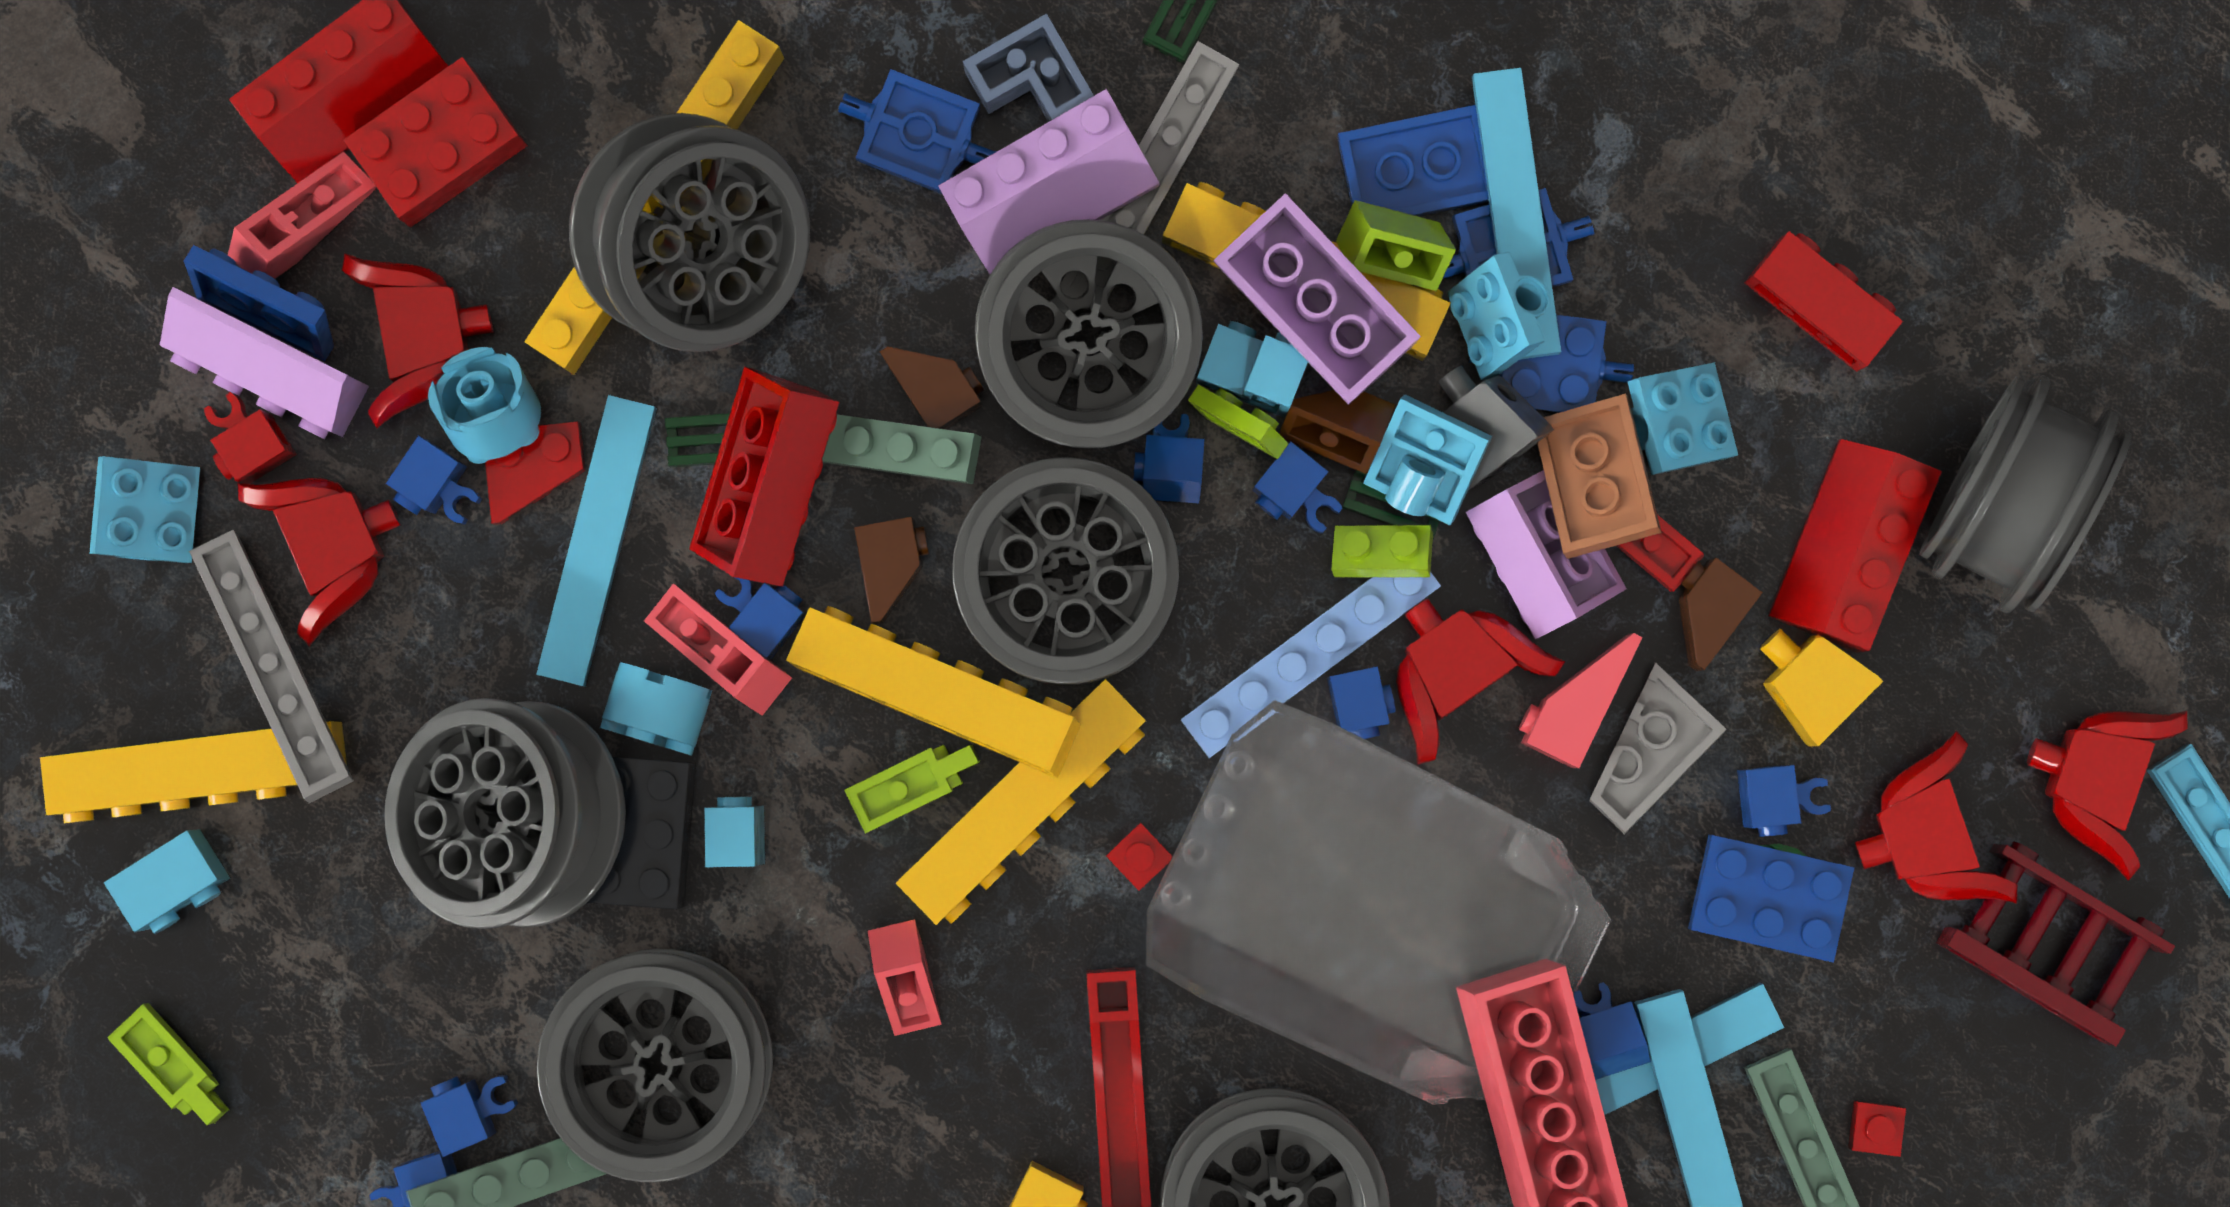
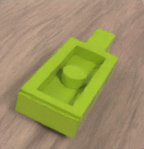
M945 745L935 749L932 747L844 791L866 834L952 792L953 788L963 784L958 773L979 763L980 759L973 745L962 748L950 755Z
M149 1003L142 1004L107 1037L171 1109L177 1108L184 1115L193 1110L206 1125L215 1124L230 1110L219 1096L212 1091L219 1085L212 1076L213 1073Z

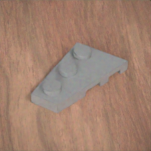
M1655 662L1589 801L1625 835L1725 733L1726 728Z

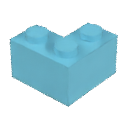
M1230 321L1228 327L1218 324L1197 376L1196 383L1215 391L1218 388H1222L1240 401L1285 418L1307 366V360L1279 332L1275 339L1266 335L1264 341L1255 338L1256 330L1241 323Z

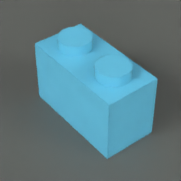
M752 796L718 797L717 807L704 808L705 867H753L765 864L764 806H752Z
M197 829L186 830L108 879L104 884L134 932L151 929L156 934L176 923L180 919L176 912L185 906L193 903L194 907L198 908L220 895L221 891L218 886L230 879L201 830Z

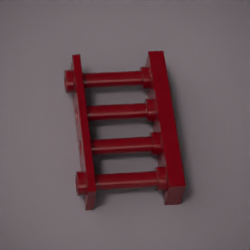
M2015 841L2012 842L2011 846L1994 844L1989 852L2006 862L1999 875L2017 884L2023 873L2048 887L2012 950L2006 949L2003 955L1987 947L1990 941L1987 934L2007 902L1999 899H1985L1969 926L1964 924L1961 930L1945 926L1936 943L2101 1043L2117 1047L2126 1030L2112 1022L2116 1016L2112 1012L2148 949L2171 954L2175 945L2161 938L2165 930L2155 923L2138 916L2136 921L2131 920L2036 863L2039 855L2028 847ZM2067 898L2090 913L2054 975H2047L2045 980H2042L2029 972L2032 966L2029 959L2063 901ZM2108 923L2132 938L2096 1000H2089L2085 1006L2070 997L2074 991L2071 984Z

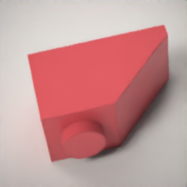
M915 919L868 930L874 975L894 1036L942 1025L925 950Z

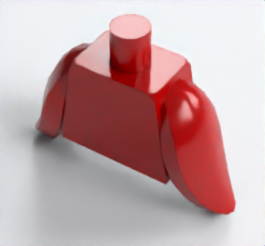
M346 253L344 254L341 271L355 282L373 289L389 379L393 381L390 386L379 394L368 410V416L376 429H378L396 414L428 400V392L432 381L436 385L444 374L441 367L455 355L468 350L466 337L493 332L492 319L488 304L461 309L456 290L453 287H448L443 276L429 268L404 263L363 260Z
M303 478L261 485L237 483L238 501L252 508L274 512L307 590L311 596L315 597L305 610L297 629V635L310 647L326 627L354 606L372 588L378 575V561L384 557L376 536L401 525L397 513L389 499L364 510L356 494L352 491L347 492L338 482L325 478Z
M1428 598L1416 605L1405 616L1420 638L1406 647V657L1398 666L1396 684L1403 711L1416 743L1417 765L1436 759L1439 748L1438 721L1511 672L1516 666L1534 674L1554 677L1566 661L1545 652L1519 629L1494 613L1478 610L1467 614L1461 609L1444 621Z
M2187 710L2171 714H2148L2131 711L2099 712L2085 718L2077 729L2067 730L2060 746L2036 738L2030 748L2027 765L2050 773L2045 794L2053 799V812L2060 825L2071 836L2112 863L2128 881L2140 868V862L2131 845L2118 831H2126L2155 746V743L2149 741L2171 738L2187 730Z
M1956 730L1940 748L1899 773L1887 785L1881 795V812L1876 815L1882 834L1855 842L1861 864L1865 870L1892 862L1897 879L1905 880L1913 892L1929 899H1999L2017 904V884L2001 875L1971 871L1979 868L1980 865L1950 779L1942 780L1962 761L1968 747L1966 740Z

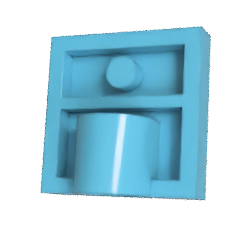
M1510 252L1493 255L1447 292L1451 303V311L1458 320L1468 346V355L1475 364L1481 380L1498 376L1545 342L1536 319L1549 308V291L1540 279L1531 275L1519 276Z
M1715 362L1639 377L1628 381L1634 406L1631 409L1641 450H1645L1651 475L1738 456Z
M1403 395L1398 402L1363 484L1386 494V501L1401 512L1413 516H1424L1427 514L1451 525L1458 514L1492 436L1410 396Z
M105 456L98 457L89 554L138 560L192 563V556L189 551L193 549L200 467Z

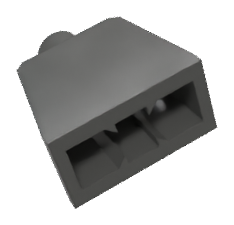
M1461 365L1450 371L1438 382L1453 402V405L1443 413L1492 436L1469 490L1488 482L1554 431L1553 427L1499 375L1484 380L1476 386Z

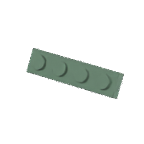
M837 414L836 425L829 435L822 460L823 463L973 484L982 436L974 433Z
M1786 1048L1745 1066V1072L1803 1206L1860 1207L1792 1049Z
M557 1138L414 1187L405 1192L410 1207H514L600 1177L606 1173L584 1162L571 1151L561 1138Z

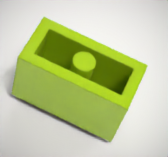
M1354 200L1336 240L1342 254L1360 272L1437 291L1456 251L1440 222Z

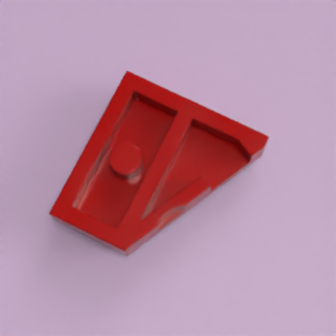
M577 421L538 426L539 436L532 444L522 446L506 456L490 459L485 462L491 524L500 525L509 520V517L531 503L538 502L549 495L554 488L562 483L569 482L586 471L581 423Z

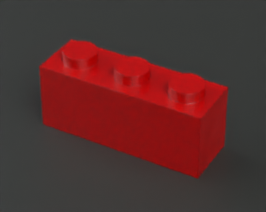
M1788 231L1779 238L1744 283L1857 372L1867 367L1903 322L1894 314L1896 311L1895 306L1885 297L1877 293L1870 295L1856 284L1858 282L1857 276L1847 267L1839 263H1835L1833 266L1820 256V247L1809 237L1801 233L1795 236Z

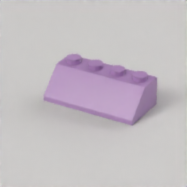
M1107 89L943 182L938 187L967 239L988 273L991 274L1003 256L1019 241L1044 227L1070 220H1101L1159 187L1160 183Z
M1286 193L1213 260L1221 271L1348 405L1380 378L1421 337Z
M172 287L168 295L160 346L174 352L170 360L171 362L195 374L198 373L200 367L217 374L213 383L240 396L243 388L259 395L256 402L257 406L279 417H283L285 411L288 410L302 417L298 425L299 427L323 439L326 438L329 431L341 437L344 436L369 388L368 385Z

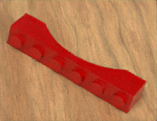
M1135 967L1087 970L1102 1207H1151Z

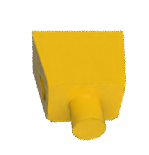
M1778 629L1760 647V650L1778 667L1763 684L1808 747L1820 746L1883 682L1878 675L1820 635L1810 636L1798 646L1782 629Z

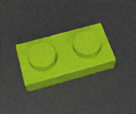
M1198 384L1188 399L1207 420L1276 459H1279L1288 445L1287 441L1275 430L1279 423L1274 418L1258 408H1254L1251 414L1241 409L1243 403L1222 388H1218L1216 393H1213Z
M1431 525L1335 526L1331 568L1334 577H1430L1433 542Z

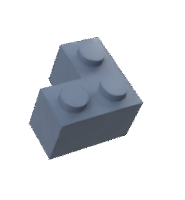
M1047 14L962 61L965 74L988 114L1030 91L1049 122L1094 96Z

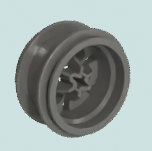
M670 113L654 116L629 126L613 137L595 155L580 179L573 198L569 220V242L574 267L581 283L593 301L605 313L629 328L635 329L641 335L659 345L680 351L706 352L727 348L752 337L766 327L783 310L795 292L805 269L810 245V218L801 184L788 163L771 146L753 135L733 129L709 117L688 113ZM712 159L707 185H705L702 180L701 160ZM736 187L735 201L726 207V197ZM650 196L663 206V208L657 206L653 211L654 215L642 210ZM719 227L720 238L717 245L714 243L716 237L715 229ZM693 229V232H688L684 236L685 231H690ZM662 230L663 234L655 238L657 233ZM710 250L713 252L712 254L706 257L707 251ZM653 262L659 263L657 267L638 281L635 269ZM682 274L685 279L684 284L679 290L674 292L675 279Z
M1083 219L1056 223L1044 227L1019 241L1003 256L991 272L982 290L976 312L975 341L979 364L984 379L997 402L1010 417L1031 433L1045 440L1069 447L1103 448L1131 441L1159 425L1173 412L1186 395L1194 380L1202 352L1203 330L1200 307L1193 287L1180 265L1164 248L1149 237L1131 228L1102 220ZM1097 256L1116 260L1104 287L1095 284ZM1077 270L1086 276L1088 286L1081 296L1070 298L1063 294L1060 283L1062 277L1067 272ZM1041 271L1057 293L1051 301H1048L1028 286L1029 282ZM1116 284H1127L1133 290V303L1126 310H1113L1107 300L1109 290ZM1159 303L1163 322L1135 324V320L1132 317L1133 314ZM1036 305H1045L1053 313L1051 326L1041 332L1030 329L1026 324L1028 310ZM1082 308H1090L1089 313H1081L1077 316L1073 313ZM1099 311H1100L1105 317L1100 318V317L1098 316ZM1068 318L1071 322L1068 327H1064L1065 321ZM1084 320H1089L1093 327L1100 326L1103 328L1110 326L1109 330L1101 331V334L1094 336L1095 344L1092 346H1087L1081 339L1065 340L1066 337L1073 336L1074 333L1081 330V322ZM1138 331L1144 335L1146 344L1139 356L1127 357L1121 353L1119 343L1125 333ZM1039 339L1041 346L1039 350L1014 360L1011 341ZM1072 349H1076L1078 353L1073 352ZM1056 352L1064 357L1065 368L1061 375L1055 378H1047L1040 374L1038 362L1044 354ZM1123 363H1126L1147 379L1134 393L1131 392L1117 372V369L1119 370ZM1095 365L1106 366L1111 372L1110 384L1101 391L1091 390L1085 384L1086 372ZM1068 377L1078 380L1076 408L1057 404Z
M2044 375L2039 376L2027 392L2023 390L2025 380L2018 376L2007 387L1960 466L1929 527L1919 553L1920 556L1926 559L1933 552L1938 553L1932 570V575L1938 579L1945 577L1954 564L1957 563L2004 587L1999 601V610L2004 613L2012 612L2023 598H2026L2024 609L2033 613L2047 599L2071 563L2098 516L2122 467L2132 439V434L2126 430H2121L2114 436L2119 414L2112 409L2105 411L2095 424L2091 425L2046 402L2045 398L2050 387V379Z
M1057 457L1028 463L1014 469L993 483L978 498L964 519L957 537L952 563V579L958 608L965 624L981 647L996 661L1014 673L1033 681L1059 686L1089 684L1111 677L1131 666L1151 648L1164 629L1175 603L1179 582V558L1174 535L1167 518L1156 501L1140 484L1121 471L1100 462L1074 457ZM1080 498L1098 503L1086 527L1076 523ZM1059 509L1069 516L1070 525L1065 533L1050 535L1043 529L1042 519L1048 511ZM1023 510H1025L1037 529V532L1031 538L1027 537L1010 523ZM1104 524L1114 529L1117 534V541L1113 548L1107 551H1099L1090 545L1088 541L1089 533L1097 525ZM1015 542H1024L1033 550V559L1030 564L1020 569L1011 567L1005 560L1007 548ZM1139 546L1143 565L1114 566L1112 556ZM1059 548H1070L1069 552H1061L1057 555L1053 552ZM1078 551H1080L1085 557L1080 558L1079 556H1077ZM1047 557L1050 561L1048 565L1043 566L1045 558ZM1062 560H1069L1071 567L1090 568L1073 576V585L1064 586L1062 579H1053V577L1043 578L1045 575L1058 571L1060 569L1059 562ZM1111 572L1123 576L1127 583L1125 594L1115 600L1103 597L1098 589L1101 577ZM1018 576L1019 586L992 596L989 577ZM1024 590H1034L1043 598L1042 609L1035 616H1022L1015 609L1016 597ZM1101 604L1125 622L1111 636L1094 612ZM1072 605L1082 606L1089 612V625L1081 632H1070L1062 625V614ZM1045 616L1056 619L1051 648L1032 642Z
M480 698L459 702L447 707L427 721L402 751L391 774L387 788L384 815L386 837L392 859L401 877L417 899L431 912L448 922L467 928L487 929L507 925L536 927L552 924L568 917L584 906L602 886L615 863L623 840L626 809L621 778L609 750L599 735L579 716L567 709L544 702L523 701L513 703L501 699ZM534 768L537 776L531 780H526L525 778ZM490 790V795H483L485 792ZM475 815L478 816L480 819V823L478 825L476 824ZM540 835L539 842L531 838V836ZM495 873L497 876L498 883L495 881Z
M668 948L647 949L623 955L601 964L579 978L564 993L552 1010L543 1029L537 1056V1080L541 1101L550 1123L561 1140L573 1153L597 1170L614 1177L636 1182H664L684 1178L705 1169L723 1157L748 1132L759 1116L767 1099L773 1073V1047L769 1027L763 1011L749 989L738 977L717 962L696 953ZM677 990L693 997L681 1018L675 1015L674 1005ZM617 996L632 1020V1023L629 1025L622 1024L604 1008ZM653 999L663 1005L665 1018L660 1025H651L644 1020L642 1006L646 1000ZM700 1016L708 1021L711 1027V1034L707 1041L698 1042L689 1036L687 1024L691 1017ZM617 1031L624 1035L628 1044L624 1056H613L606 1050L604 1041L608 1032ZM728 1040L732 1057L717 1058L708 1056L707 1047ZM663 1044L661 1063L668 1066L667 1070L660 1071L654 1079L649 1081L651 1066L644 1062L645 1058L655 1055ZM676 1046L681 1051V1055H677L674 1051ZM706 1064L716 1069L719 1075V1084L716 1089L707 1090L698 1085L695 1079V1072L699 1065ZM582 1065H610L609 1071L612 1076L585 1085ZM678 1065H683L681 1073L676 1078L674 1074L678 1069ZM624 1079L633 1084L636 1096L632 1104L625 1105L615 1099L612 1089L616 1080ZM671 1096L680 1103L682 1109L679 1120L668 1121L660 1115L658 1102L661 1097ZM693 1096L715 1113L711 1121L704 1126L701 1125L691 1107L690 1099ZM637 1108L640 1110L647 1109L642 1138L624 1132Z
M1262 1088L1240 1092L1224 1098L1202 1112L1188 1125L1174 1145L1165 1166L1160 1190V1207H1210L1211 1198L1220 1191H1229L1237 1198L1236 1207H1266L1264 1199L1269 1195H1272L1276 1200L1287 1198L1281 1205L1282 1207H1309L1307 1203L1308 1195L1317 1187H1327L1333 1191L1334 1198L1330 1207H1390V1200L1385 1175L1380 1162L1358 1128L1344 1114L1325 1101L1303 1092L1283 1088ZM1278 1129L1274 1154H1265L1261 1130ZM1291 1145H1299L1307 1150V1161L1299 1169H1288L1281 1163L1282 1153ZM1250 1147L1259 1153V1162L1253 1170L1240 1171L1233 1166L1232 1158L1238 1149ZM1331 1154L1336 1157L1342 1166V1169L1323 1177H1314L1311 1174ZM1212 1160L1232 1175L1229 1182L1203 1176ZM1268 1179L1267 1185L1262 1186L1258 1191L1254 1189L1260 1182ZM1278 1179L1286 1183L1283 1185H1279ZM1249 1200L1253 1201V1204L1250 1205V1206H1249Z

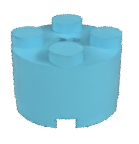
M488 347L469 349L455 355L441 367L444 374L436 385L432 381L428 392L430 408L453 446L461 454L467 456L468 460L472 463L481 464L490 459L506 456L522 446L532 444L538 438L540 433L538 424L541 417L540 401L519 363L512 355L508 353L506 355L495 353L493 348Z
M620 662L605 706L600 728L692 756L708 709L712 690Z

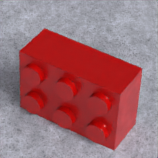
M463 57L343 140L398 219L410 228L528 146L478 74Z

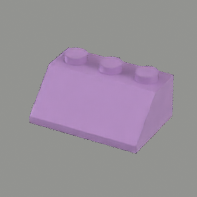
M1544 470L1466 512L1476 536L1482 541L1496 567L1499 578L1505 583L1519 609L1522 620L1529 627L1535 639L1577 619L1627 589L1605 549L1569 559L1565 557L1561 547Z

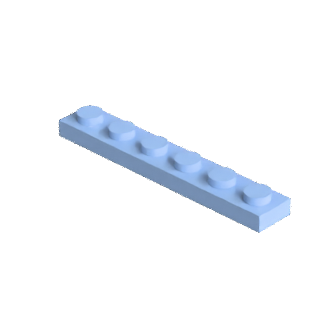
M1431 572L1430 577H1372L1183 717L1181 722L1207 757H1212L1441 587V585Z

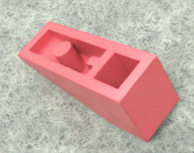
M343 151L234 227L228 256L241 269L253 273L255 270L262 271L276 279L311 251L376 189V186Z
M674 583L644 620L646 624L734 698L762 716L792 679L779 666L729 629V626Z
M1635 633L1624 636L1543 698L1538 707L1531 704L1519 727L1520 731L1525 732L1521 743L1571 768H1580L1643 637Z

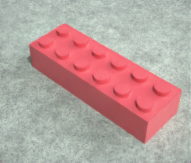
M1542 959L1457 986V994L1513 1207H1628L1566 966L1548 959Z

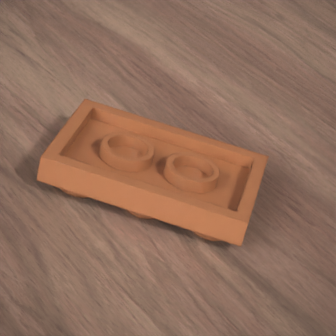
M1626 393L1543 417L1553 427L1554 431L1538 442V448L1562 551L1567 559L1662 533L1630 401Z

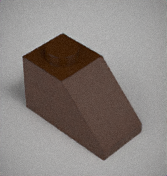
M888 346L879 351L927 427L947 430L982 407V403L977 395L985 390L970 367L961 371L954 360Z
M1335 390L1295 398L1292 401L1279 434L1288 442H1292L1295 445L1367 474L1380 447L1395 404L1362 392L1348 405Z
M912 517L854 527L870 618L873 624H881L887 620L922 569L921 556L929 555L924 526L915 527Z
M1718 558L1707 560L1705 564L1698 561L1681 583L1686 587L1679 597L1688 666L1695 671L1707 668L1763 593Z

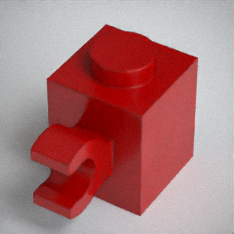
M231 392L226 394L227 400L231 403L232 410L225 418H221L217 410L212 406L204 408L205 416L211 424L227 429L210 440L218 452L213 455V460L226 479L234 478L237 482L251 484L297 455L273 415L259 409L248 416L243 400L236 394Z

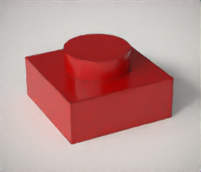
M1141 822L1106 855L1138 891L1174 858Z
M1854 1100L1848 1149L1901 1157L1906 1108Z

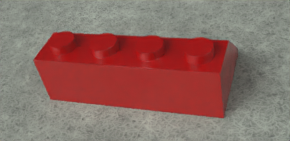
M362 0L229 100L262 144L295 182L299 183L343 151L347 152L349 148L343 141L346 137L448 67V64L399 0Z
M744 366L689 549L732 577L783 587L787 571L790 570L794 562V548L801 526L805 523L808 516V503L815 480L822 471V457L830 433L836 425V412L839 402L815 389Z
M1840 439L1768 617L1809 634L1820 635L1829 642L1853 652L1870 651L1942 471L1896 452Z

